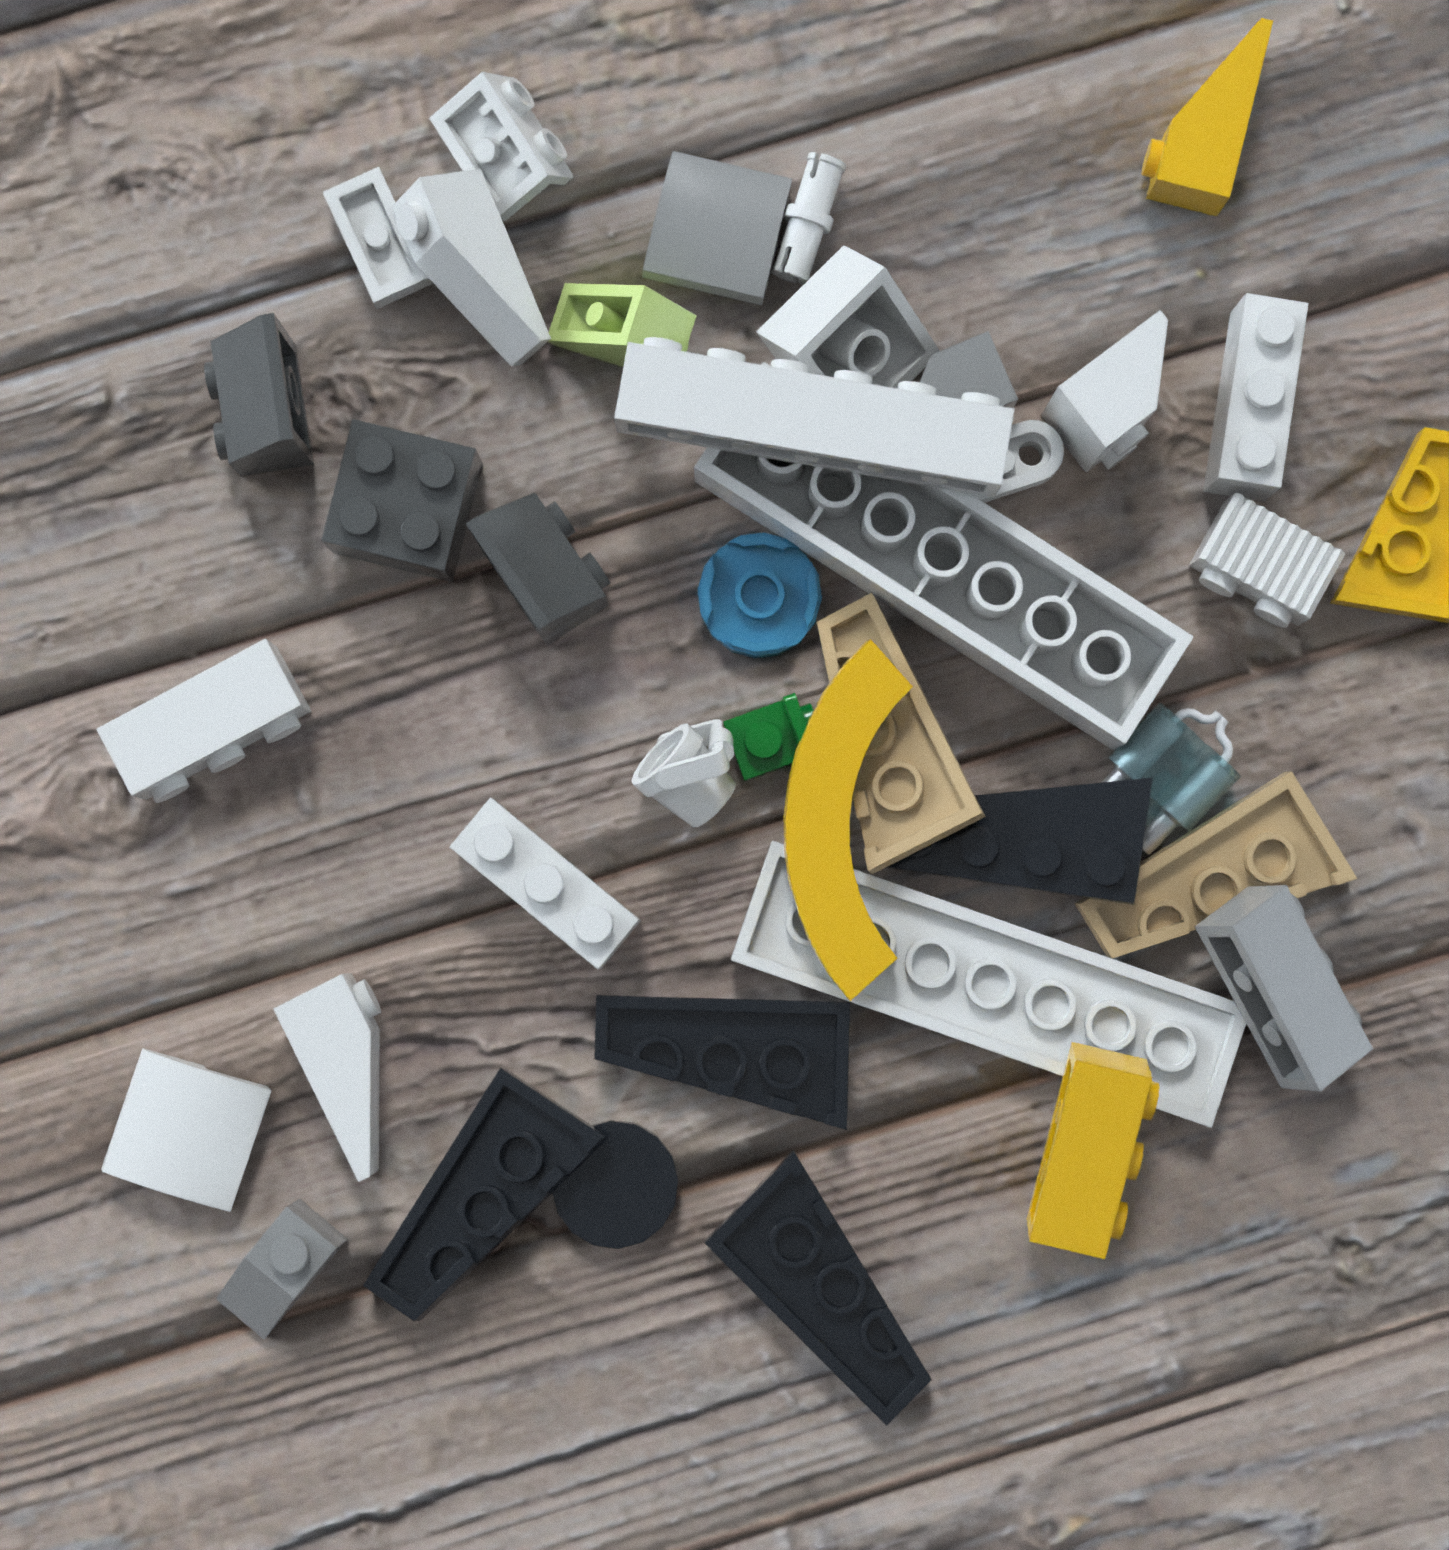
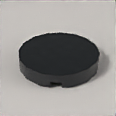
M610 1120L593 1124L592 1126L610 1138L553 1192L557 1213L573 1234L594 1246L620 1249L643 1243L663 1227L675 1206L678 1176L673 1155L658 1135L638 1123Z

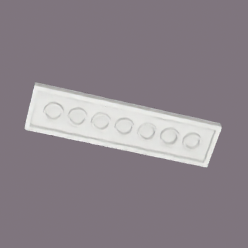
M775 841L771 842L731 961L1061 1076L1064 1073L1071 1042L1147 1059L1153 1077L1152 1081L1159 1083V1097L1156 1109L1212 1128L1246 1026V1022L1235 1001L855 869L853 870L867 912L882 939L898 959L855 998L849 1001L824 969L804 931L788 882L784 844Z

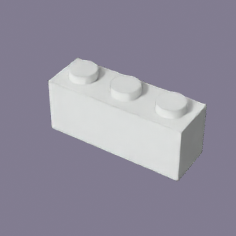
M1246 293L1230 312L1203 492L1226 496L1238 493L1242 494L1246 499L1264 502L1281 488L1309 303Z
M265 638L100 726L96 730L131 796L145 800L153 797L155 803H160L188 789L190 784L186 778L209 767L211 773H216L238 763L246 756L242 748L264 737L267 743H272L297 731L301 727L298 718L311 712V709L278 647Z
M491 797L450 845L452 850L597 969L603 968L641 921Z

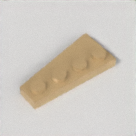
M870 593L817 621L829 683L844 663L868 639H871L913 686L894 706L877 730L860 766L853 791L856 816L860 821L865 845L863 850L867 869L870 873L874 874L986 816L874 594Z
M1289 771L1283 772L1143 860L1140 866L1135 905L1083 898L1076 902L1075 906L1106 956L1113 959L1189 934L1190 931L1196 930L1194 926L1248 886L1287 885L1291 894L1296 898L1306 896L1307 893L1331 885L1337 886L1358 878L1293 772Z

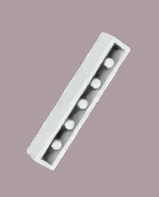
M647 337L644 339L643 344L628 342L614 417L616 430L619 433L995 497L1002 486L1015 409L999 406L1000 399L995 396L967 392L962 394L961 399L936 395L935 387L913 381L899 382L898 388L872 384L873 378L867 374L849 370L836 371L834 377L811 374L807 365L786 359L772 360L770 366L745 362L746 356L742 353L722 348L708 349L707 355L681 351L682 345L676 341L659 337Z

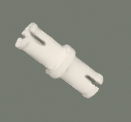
M816 152L808 154L806 169L795 203L788 204L784 214V219L788 222L775 265H773L771 270L773 275L792 283H796L798 279V282L802 285L811 278L810 273L822 235L830 233L834 221L829 213L842 173H844L846 164L841 160L821 153V156Z

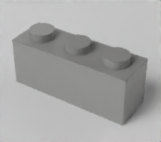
M1287 885L1248 886L1194 926L1281 1088L1321 1092L1373 1050L1362 1029V1019L1358 1011L1348 1002L1333 974L1334 968L1330 958L1316 942L1305 921V912L1301 903L1291 894Z

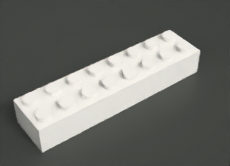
M763 362V363L761 364V365H765V366H770V365L766 364L765 362ZM706 448L694 466V476L697 484L778 536L794 543L800 550L867 593H873L878 600L1112 750L1126 744L1194 637L970 493Z

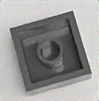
M352 419L321 541L334 554L453 582L467 528L466 523L469 520L483 465L476 448Z

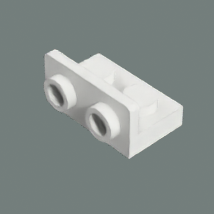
M481 72L429 119L463 171L482 170L502 221H506L549 184L565 185L573 178V174L564 162L567 158V152L563 144L550 130L541 126L531 110L534 107L533 98L523 84L514 77Z

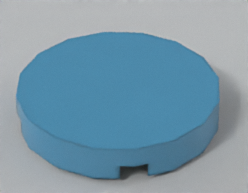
M768 533L740 535L727 542L705 564L698 586L700 615L712 637L731 652L752 658L779 656L800 644L815 625L822 600L819 574L812 562L809 561L807 555L786 538Z

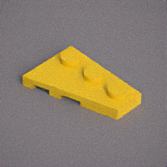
M1424 427L1417 433L1330 604L1449 623V431Z

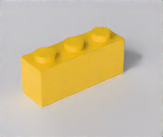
M1071 1042L1026 1219L1029 1242L1105 1259L1110 1239H1121L1128 1213V1203L1121 1201L1126 1179L1134 1181L1137 1179L1143 1158L1144 1145L1142 1142L1136 1141L1141 1120H1152L1159 1097V1083L1152 1081L1153 1077L1147 1059Z

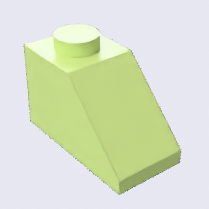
M565 283L549 329L551 339L548 342L570 351L624 367L628 342L643 344L644 339L647 337H659L676 341L682 345L681 351L687 352L689 338L697 316L645 285Z

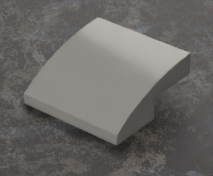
M672 151L651 231L642 278L762 305L790 195L792 178Z

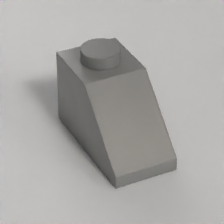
M298 1199L282 1211L248 1252L216 1299L259 1336L266 1339L348 1238L305 1202Z

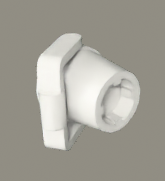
M719 719L709 720L692 726L687 723L682 724L670 732L660 735L657 744L648 752L634 772L632 783L646 797L654 798L693 828L699 827L709 821L723 808L735 790L736 782L728 774L730 769L729 762L734 755L733 735L728 729L723 728L722 722Z

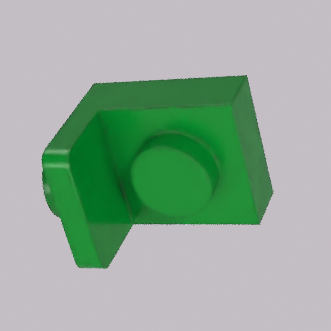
M792 693L784 696L781 701L723 721L724 728L728 729L733 735L734 756L744 782L792 765L798 743L801 741L808 721L814 712L811 703L800 706L796 694Z

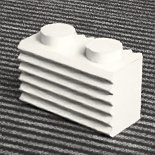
M1234 493L1221 506L1189 566L1202 573L1199 582L1209 590L1225 597H1232L1234 592H1237L1257 603L1253 611L1259 617L1276 626L1286 628L1290 622L1298 626L1311 618L1346 553L1342 549L1335 548L1331 543L1324 542L1320 537L1313 536L1309 531L1302 530L1298 525L1290 523L1287 519L1279 517L1276 513L1268 511L1265 507L1257 505L1253 500L1246 499L1242 494Z

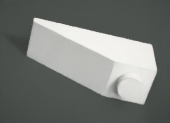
M474 169L419 177L392 206L396 216L398 231L401 237L406 240L415 264L511 367L522 365L545 345L551 337L482 170Z
M346 973L281 1004L273 1010L358 1182L379 1171L380 1029L374 1016L381 1013V1008L368 982L363 979L356 983L353 974Z

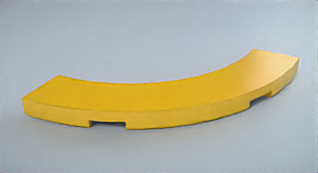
M868 639L844 663L821 695L795 751L787 782L783 815L784 854L788 882L793 893L798 915L809 943L824 969L849 1001L855 998L898 959L882 939L867 912L854 874L850 849L852 796L860 766L868 746L882 722L894 706L913 687L871 639Z

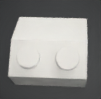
M843 246L756 331L775 359L797 361L807 365L809 373L834 377L835 372L839 370L861 372L873 378L872 384L898 388L899 382L912 381L926 367L930 355L940 351L887 269L846 246Z
M1161 310L1059 385L1041 414L1047 424L1058 432L1065 447L1086 473L1100 462L1108 470L1132 453L1138 447L1137 444L1149 434L1143 425L1157 409L1168 319Z

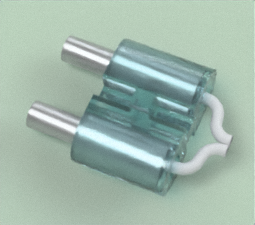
M1159 702L1135 728L1126 744L1116 748L1108 757L1115 764V769L1102 782L1153 777L1151 798L1161 806V812L1146 826L1143 850L1148 855L1177 826H1183L1190 832L1241 778V775L1228 763L1233 753L1232 743L1225 735V727L1229 722L1216 710L1210 715H1203L1195 709L1186 708L1174 714ZM1192 718L1200 724L1206 725L1217 722L1215 734L1217 740L1223 746L1222 756L1205 744L1182 720Z

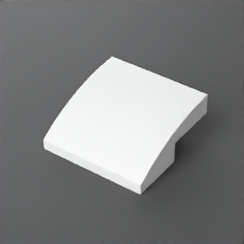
M142 1048L101 1170L109 1175L162 1193L231 1212L272 1090L265 1085L208 1070L201 1064Z

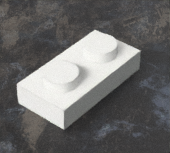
M379 167L323 192L376 309L433 284L415 264L406 240L401 237L398 231L396 216L392 209L396 202Z

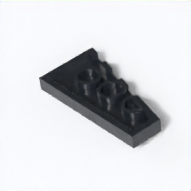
M1153 777L975 795L986 817L886 868L1135 905Z
M596 995L595 1060L670 1081L684 1083L709 1092L748 1101L773 1110L805 1117L847 1130L850 1002Z
M500 1068L363 1286L411 1320H422L610 1137L509 1070Z
M792 1150L704 1240V1243L887 1426L932 1379L795 1151Z

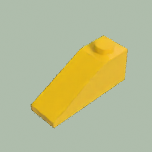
M1261 17L1172 119L1162 139H1151L1141 172L1142 176L1151 178L1146 199L1216 217L1221 212L1231 196L1273 20Z

